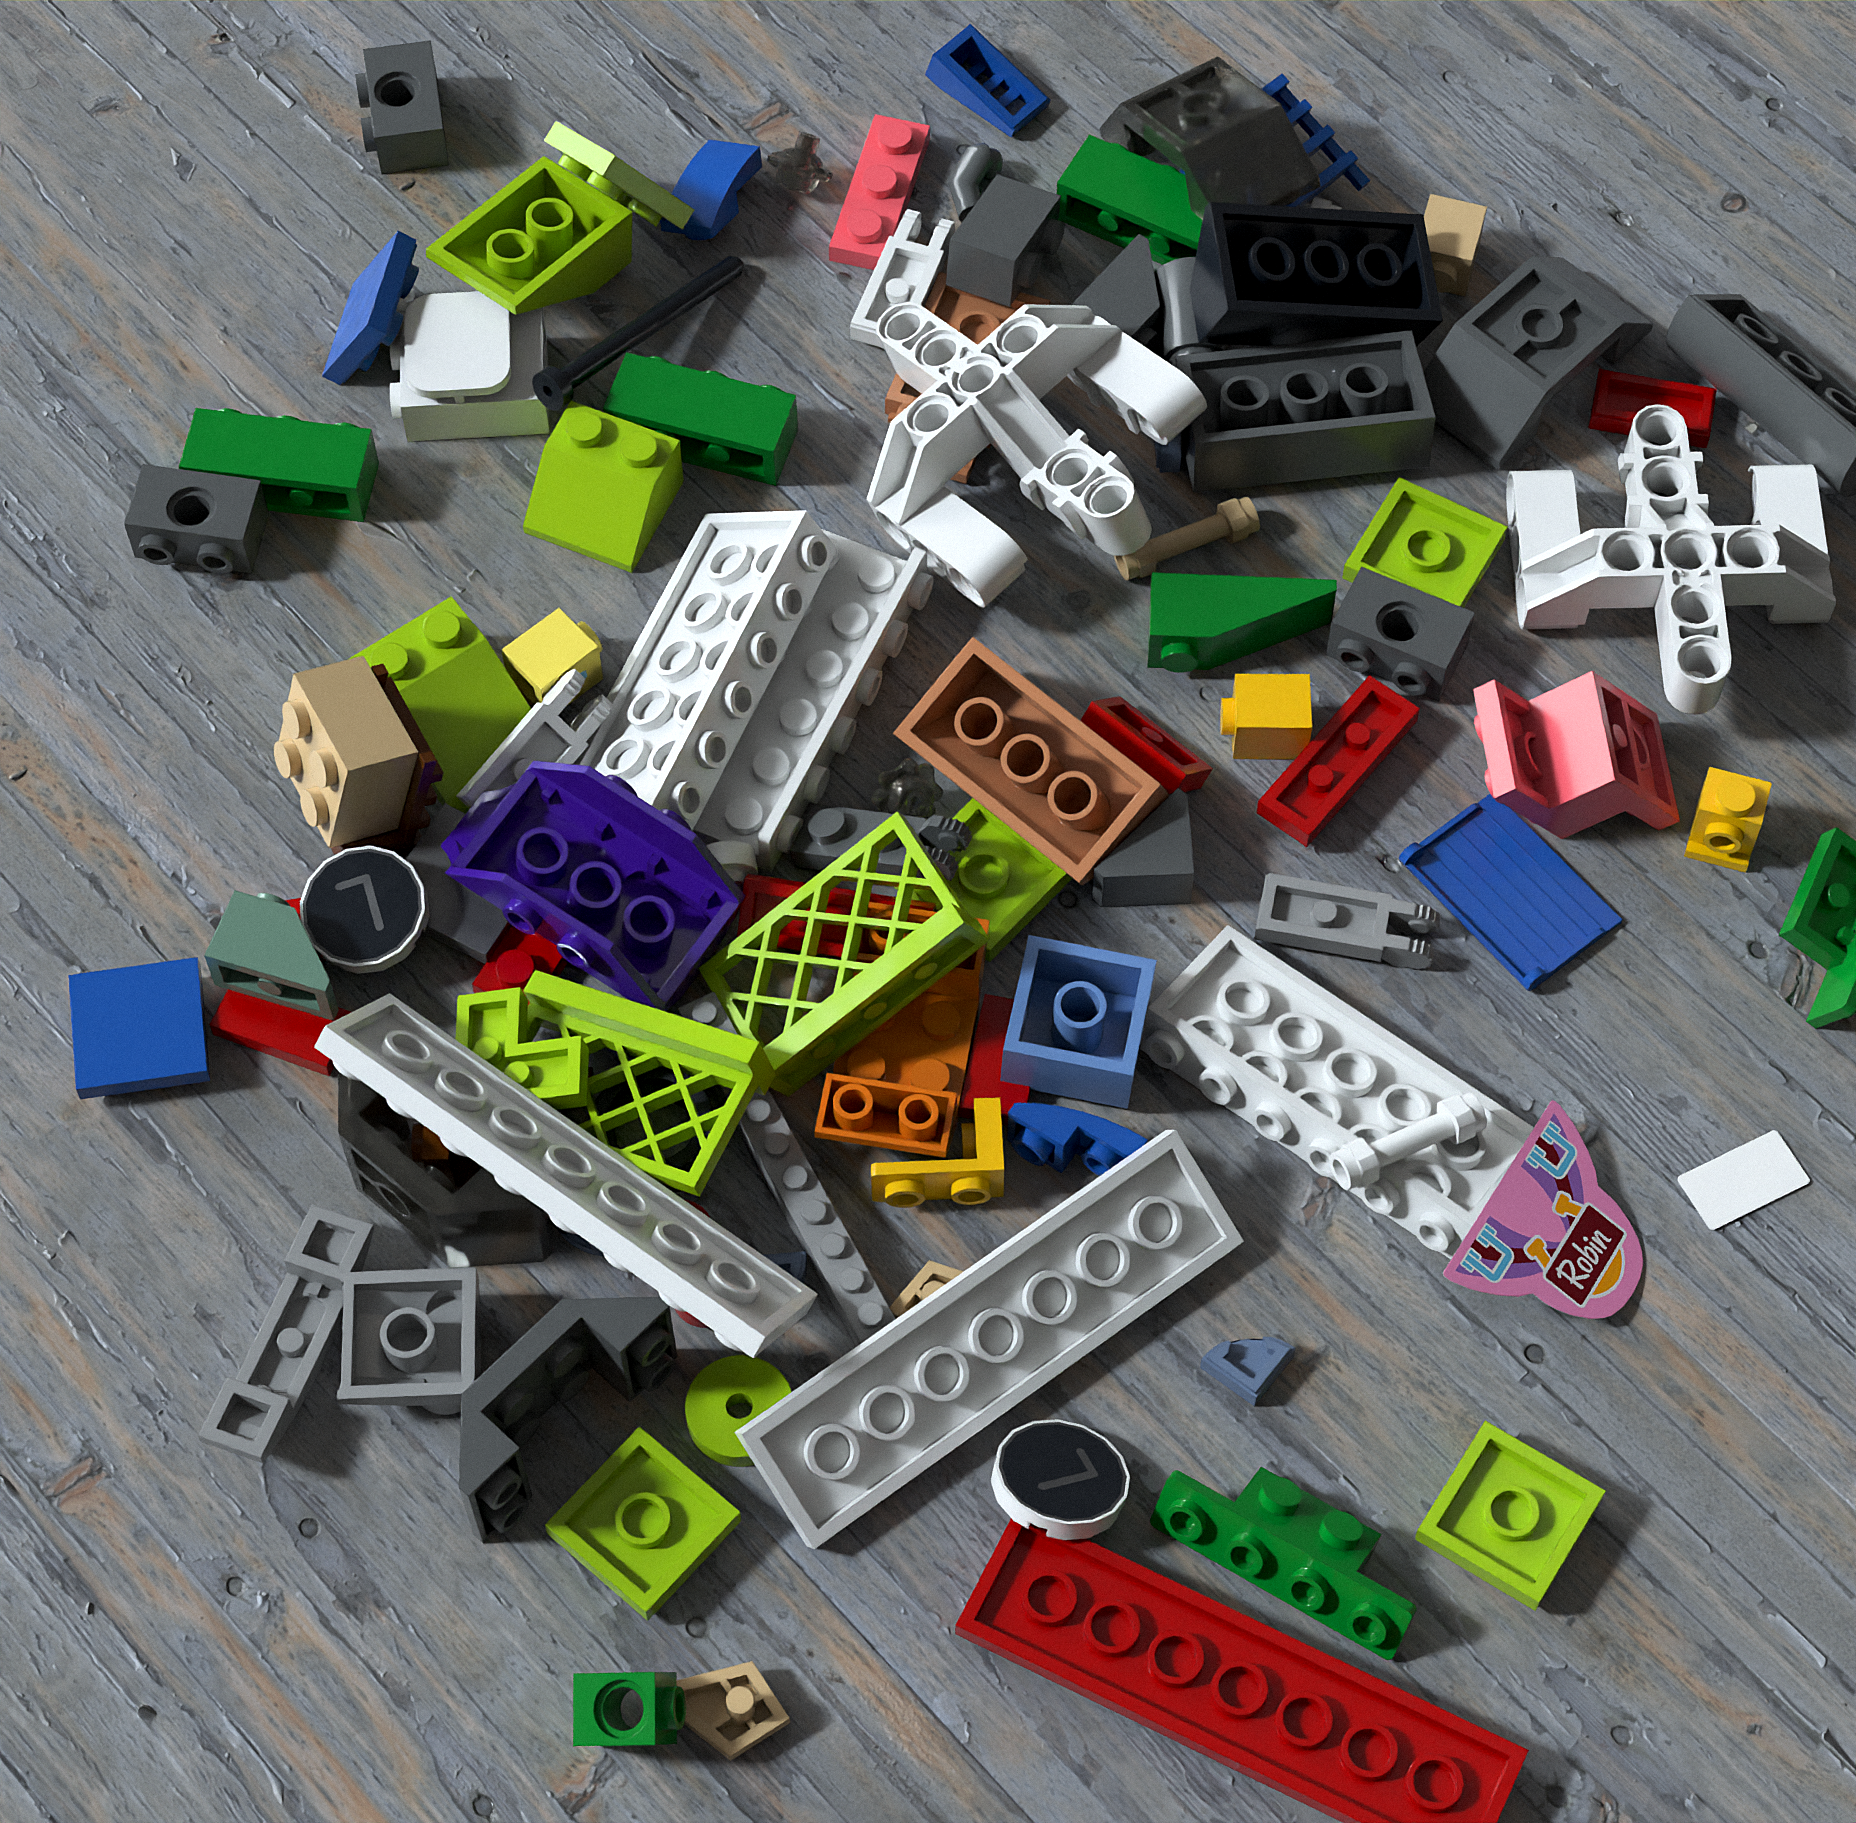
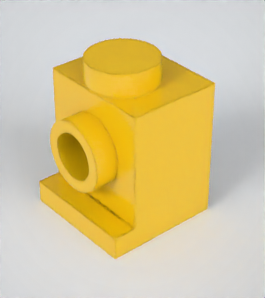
M1709 767L1696 805L1684 857L1746 873L1752 850L1762 826L1772 783Z

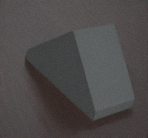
M1177 788L1094 869L1092 900L1100 907L1191 904L1194 865L1188 795Z

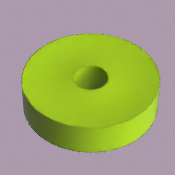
M747 1355L724 1357L702 1369L692 1381L685 1401L688 1431L696 1447L705 1456L723 1465L733 1467L755 1465L734 1432L792 1392L786 1378L769 1362ZM737 1403H745L752 1408L751 1413L741 1419L731 1417L728 1414V1410Z

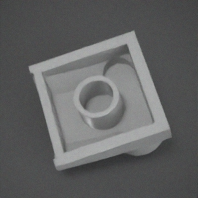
M476 1267L341 1272L343 1328L341 1383L339 1389H337L338 1403L351 1405H421L426 1410L441 1415L460 1412L461 1393L481 1376V1307L479 1276Z

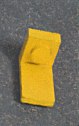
M1000 1097L974 1098L973 1123H961L962 1159L871 1164L872 1201L886 1202L893 1207L908 1208L918 1206L925 1200L952 1199L958 1204L976 1205L988 1201L991 1197H1004V1155Z

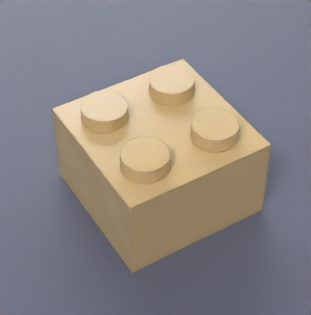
M360 656L294 673L288 701L283 704L282 708L283 724L279 741L274 744V757L281 775L284 778H291L300 795L301 808L306 821L310 826L318 827L329 848L398 829L418 750L365 657Z

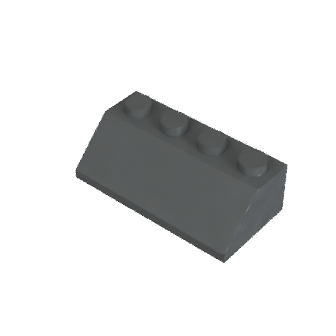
M1412 330L1176 356V368L1192 380L1203 394L1207 403L1206 410L1182 431L1183 450L1193 493L1430 467L1436 417Z

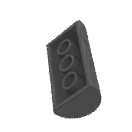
M1741 294L1688 295L1669 326L1666 335L1667 347L1805 465H1814L1816 474L1843 497L1855 495L1856 391Z

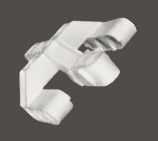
M903 302L894 305L882 314L876 325V331L896 373L902 380L922 393L891 421L867 496V501L877 520L897 544L910 554L915 547L927 551V567L976 605L983 608L1025 572L1024 563L1028 559L1018 544L1000 527L944 486L949 479L984 448L992 444L1021 478L1019 485L1022 494L1039 509L1044 510L1047 508L1051 513L1064 521L1066 526L1080 539L1087 538L1103 551L1115 556L1134 553L1145 545L1152 531L1151 523L1134 487V480L1128 469L1113 452L1109 451L1103 457L1090 448L1087 435L1082 430L1077 429L1069 436L1039 400L1067 376L1074 384L1087 393L1093 405L1098 408L1101 405H1105L1125 419L1129 430L1136 435L1142 431L1156 442L1167 445L1207 408L1203 394L1188 376L1122 332L1116 325H1111L1103 318L1094 315L1087 306L1024 304L978 345L929 310L914 302Z
M1656 404L1646 406L1638 411L1632 422L1625 451L1620 453L1618 457L1621 484H1625L1627 494L1626 528H1597L1580 535L1575 482L1572 470L1509 471L1506 488V506L1517 615L1520 629L1577 628L1578 625H1585L1589 609L1654 607L1663 684L1667 700L1679 711L1697 715L1706 713L1715 707L1720 699L1731 668V651L1725 606L1766 605L1768 620L1772 624L1828 623L1836 605V599L1833 595L1832 578L1829 570L1830 557L1828 555L1818 480L1814 465L1750 466L1748 472H1754L1752 479V507L1754 515L1751 524L1714 526V523L1708 517V494H1698L1696 472L1703 464L1702 452H1690L1687 426L1679 412L1669 406ZM1649 442H1655V443H1658V444H1660V445H1662V446L1653 445V444H1651V443H1649ZM1654 492L1663 493L1669 497L1659 496ZM1738 563H1747L1754 568H1746ZM1676 564L1687 565L1690 568H1692V570L1682 569ZM1615 565L1624 566V567L1630 569L1631 571L1619 570V569L1615 568L1614 566H1615ZM1682 617L1693 618L1699 621V624L1689 623L1683 620ZM1688 671L1700 672L1707 678H1697L1689 674Z

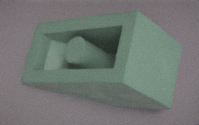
M234 890L204 955L214 985L334 1021L339 1009L330 979L295 908L291 907L282 898L269 893H259L257 896Z

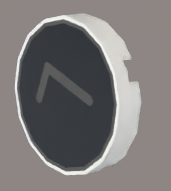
M375 846L348 848L323 861L307 880L300 900V919L316 953L327 962L329 961L333 965L340 966L343 970L357 974L383 971L406 959L416 947L414 943L420 937L422 929L425 932L430 917L428 892L414 867L394 851Z
M1059 1419L1032 1421L1012 1430L998 1447L991 1477L996 1500L1013 1521L1029 1529L1030 1523L1039 1528L1047 1529V1537L1060 1540L1086 1539L1109 1529L1125 1505L1130 1475L1123 1456L1107 1438L1084 1425Z

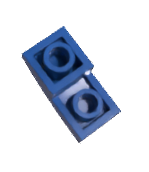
M708 140L690 161L671 193L693 208L694 212L683 230L662 218L660 220L661 231L684 234L686 238L691 240H706L716 236L739 213L736 192L762 168L760 146Z
M1014 1103L1008 1112L1007 1141L1011 1142L1016 1153L1031 1164L1037 1166L1047 1164L1060 1173L1065 1170L1075 1154L1081 1156L1082 1162L1088 1169L1101 1176L1148 1143V1139L1128 1128L1107 1119L1062 1106L1040 1103Z

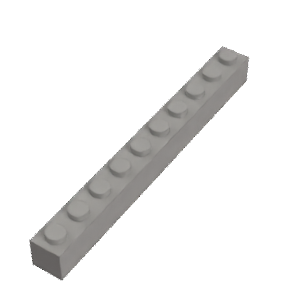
M715 992L678 1008V1015L737 1034ZM718 1084L714 1085L713 1087L722 1104L725 1105L733 1089ZM767 1090L765 1096L754 1093L736 1129L802 1250L806 1251L808 1261L854 1345L857 1347L893 1322L895 1317L769 1090Z

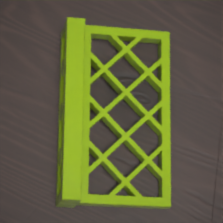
M896 812L698 969L711 991L715 992L737 1034L760 1042L776 1072L770 1088L789 1097L990 941V938L978 920L967 913L906 817ZM899 837L907 849L901 876L876 873L880 851ZM918 868L925 878H916ZM842 881L858 882L851 915L825 913L830 890ZM873 884L898 887L891 920L866 917ZM914 889L934 891L944 906L923 924L907 922ZM792 920L807 922L800 955L776 952L780 930ZM823 924L848 926L841 960L816 957ZM863 928L889 931L885 951L882 956L871 964L856 962ZM904 933H909V935L903 938ZM743 959L758 961L750 994L732 992L723 977L726 972ZM773 963L798 965L791 999L766 996ZM813 967L838 970L834 993L822 1003L806 1001ZM854 972H855V973H859V974H857V975L853 978V973H854ZM740 1004H748L746 1013ZM763 1006L787 1009L783 1033L765 1046L758 1034ZM803 1012H809L804 1017H802Z
M535 970L523 990L530 1002L527 1014L526 1043L532 1042L540 1027H544L561 1033L563 1038L582 1036L589 1048V1054L603 1048L617 1051L621 1065L588 1078L587 1109L591 1120L578 1126L592 1136L597 1135L599 1141L659 1183L700 1197L754 1093L765 1096L776 1075L760 1042ZM628 1055L636 1058L629 1061ZM659 1066L673 1070L677 1080L676 1084L642 1097L636 1076ZM684 1073L692 1077L685 1079ZM627 1080L634 1101L599 1115L593 1094ZM717 1084L733 1089L723 1107L699 1116L692 1098L693 1094ZM684 1099L691 1120L656 1135L648 1113ZM640 1117L647 1139L622 1150L610 1146L606 1131ZM711 1130L707 1137L705 1132ZM695 1136L698 1137L701 1150L689 1172L666 1164L662 1150ZM654 1155L655 1161L646 1157Z

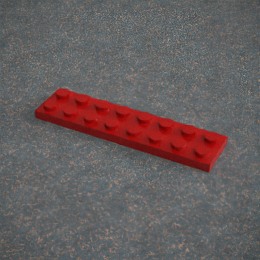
M1012 1518L955 1625L956 1635L1342 1823H1497L1529 1751L1087 1539L1060 1540L1047 1537V1529L1039 1528L1030 1523L1029 1529L1013 1521Z

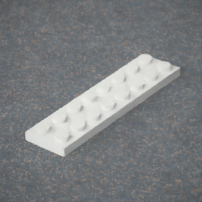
M389 993L325 1025L314 1048L330 1058L340 1073L351 1079L364 1082L385 1097L388 1105L395 1112L407 1118L416 1119L440 1136L441 1142L450 1151L471 1158L491 1172L497 1183L505 1190L517 1195H523L546 1211L551 1221L560 1229L580 1235L601 1250L611 1265L621 1271L635 1274L659 1291L661 1299L666 1304L676 1310L690 1313L714 1330L718 1340L727 1347L745 1352L754 1358L802 1319L818 1294L392 994Z
M1165 1130L734 1433L806 1546L815 1549L1243 1243L1244 1240L1176 1130Z

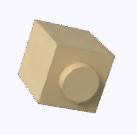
M1430 194L1424 214V221L1437 291L1439 293L1448 292L1466 296L1481 241L1487 206Z

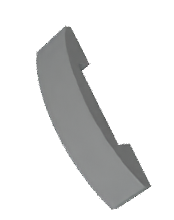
M313 1204L311 1205L284 1260L287 1274L236 1378H226L198 1435L200 1442L263 1463L271 1454L302 1406L343 1321L341 1272L362 1271L374 1234L373 1224Z

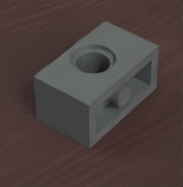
M431 40L363 49L366 73L355 74L360 108L370 107L371 117L361 118L363 140L366 153L377 151L381 174L448 166V152Z
M143 464L124 526L135 558H142L156 565L178 563L199 566L214 573L235 571L252 574L269 518V511L260 480Z
M1361 567L1331 622L1326 655L1337 659L1344 667L1352 671H1366L1394 683L1399 689L1408 694L1424 695L1439 702L1468 646L1475 612ZM1389 637H1402L1407 641H1395L1390 639Z

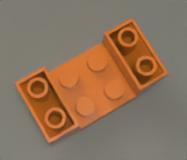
M869 902L866 917L891 920L894 905ZM909 908L907 922L923 924L937 912ZM975 918L988 935L990 920ZM863 928L856 962L871 964L882 956L885 951L889 931ZM904 933L903 938L909 935V933ZM987 943L835 1060L833 1074L826 1073L814 1131L816 1138L946 1158L958 1123L959 1105L979 1011ZM854 972V973H853V978H854L857 974H859V973H855V972Z

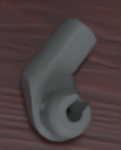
M986 143L969 146L964 151L948 179L949 189L961 223L982 196L979 185L983 178L988 180L994 179L996 177L995 171H1001L1003 167V158L999 150L989 148Z

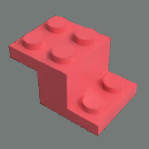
M1594 671L1588 672L1529 701L1495 679L1473 689L1478 715L1475 716L1474 724L1476 732L1484 744L1488 769L1485 771V782L1490 794L1498 803L1506 805L1526 817L1531 823L1541 826L1560 839H1564L1624 811L1631 816H1636L1658 831L1680 822L1657 714Z

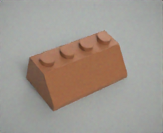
M974 637L968 641L893 732L897 738L1080 885H1084L1093 879L1094 869L1170 796L1159 782Z

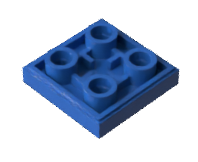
M398 230L354 281L322 377L341 385L357 369L366 372L370 368L378 353L380 343L389 346L394 341L404 317L402 313L396 311L399 299L407 297L419 272V267L411 264L417 248V244H415L416 239Z
M198 957L68 975L75 1084L80 1099L210 1081L202 974Z

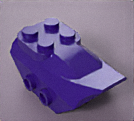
M533 760L516 783L499 790L483 791L441 845L451 862V866L445 874L501 909L506 920L516 929L529 935L535 932L557 945L558 952L569 963L584 970L628 1000L665 1012L682 998L699 975L700 971L698 968L710 960L736 918L745 898V894L699 836L691 831L690 826L681 816L671 810H658L639 798L633 787L622 778L615 775L604 776L592 767L585 765Z

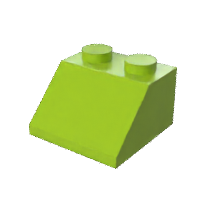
M570 401L544 445L523 523L524 533L632 573L684 482L680 440Z

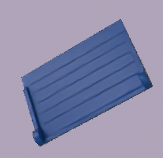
M1491 794L1478 803H1473L1419 844L1417 842L1410 844L1399 856V861L1527 991H1532L1621 924L1623 920L1511 808L1498 803Z

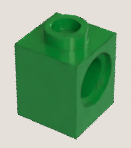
M677 1672L573 1673V1746L677 1744V1730L682 1729L686 1717L685 1694L682 1687L677 1686ZM632 1689L638 1693L643 1702L642 1718L634 1728L629 1727L621 1715L622 1700Z

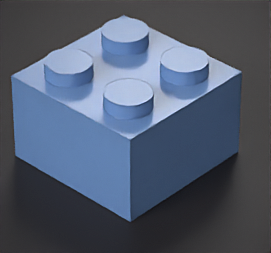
M1028 935L1003 1048L1000 1081L1030 1086V1090L1128 1109L1157 960Z

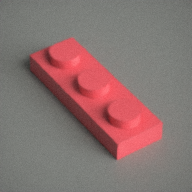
M875 114L829 244V261L871 270L875 269L889 236L894 237L909 204L930 142V125Z

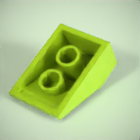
M543 156L426 248V257L517 315L592 294L632 262L633 211Z
M451 596L349 659L364 656L370 668L379 664L385 665L389 673L388 677H392L444 772L442 781L431 783L437 794L438 801L442 806L447 804L466 814L469 808L456 797L457 794L527 715L531 707L485 636Z

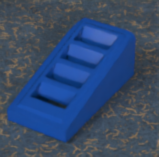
M971 24L932 55L925 73L942 91L1009 137H1013L1045 110L1051 102L1034 83ZM964 62L972 66L968 71L961 67ZM982 74L990 78L983 85L976 81ZM1001 86L1007 92L996 100L991 93ZM1017 98L1026 103L1014 115L1006 109Z

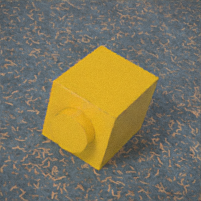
M1235 674L1232 698H1221L1220 707L1221 735H1232L1233 759H1296L1310 743L1311 739L1310 674Z

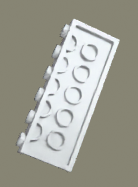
M806 510L705 514L607 696V699L613 704V709L586 741L589 746L573 764L590 766L604 776L615 775L622 778L633 787L639 798L658 810L668 809L677 813L688 823L691 831H693L836 554V548Z
M821 529L835 546L836 554L692 831L699 836L705 845L721 841L748 843L755 850L757 867L770 872L774 869L782 852L790 854L791 846L803 825L801 817L809 802L817 804L826 790L830 777L828 766L835 753L843 755L851 744L856 730V720L854 718L862 704L870 706L879 691L882 681V671L880 670L888 656L897 657L901 651L908 632L906 621L913 608L922 610L930 596L933 576L928 575L927 551L915 547L909 559L905 561Z
M1229 925L1216 936L1147 1009L1140 1049L1147 1053L1156 1064L1172 1070L1200 1089L1209 1100L1224 1105L1252 1124L1262 1136L1277 1141L1308 1162L1310 1167L1318 1174L1330 1177L1336 1182L1337 1180L1331 1170L1329 1158L1332 1153L1340 1150L1342 1145L1360 1137L1367 1144L1373 1143L1437 1114V1103L1456 1094L1459 1096L1468 1092L1474 1094L1482 1104L1487 1118L1486 1128L1476 1132L1475 1137L1457 1145L1453 1144L1449 1138L1380 1168L1379 1180L1362 1188L1355 1187L1349 1190L1361 1198L1371 1210L1386 1215L1417 1236L1423 1245L1431 1250L1442 1253L1449 1259H1452L1534 1128Z

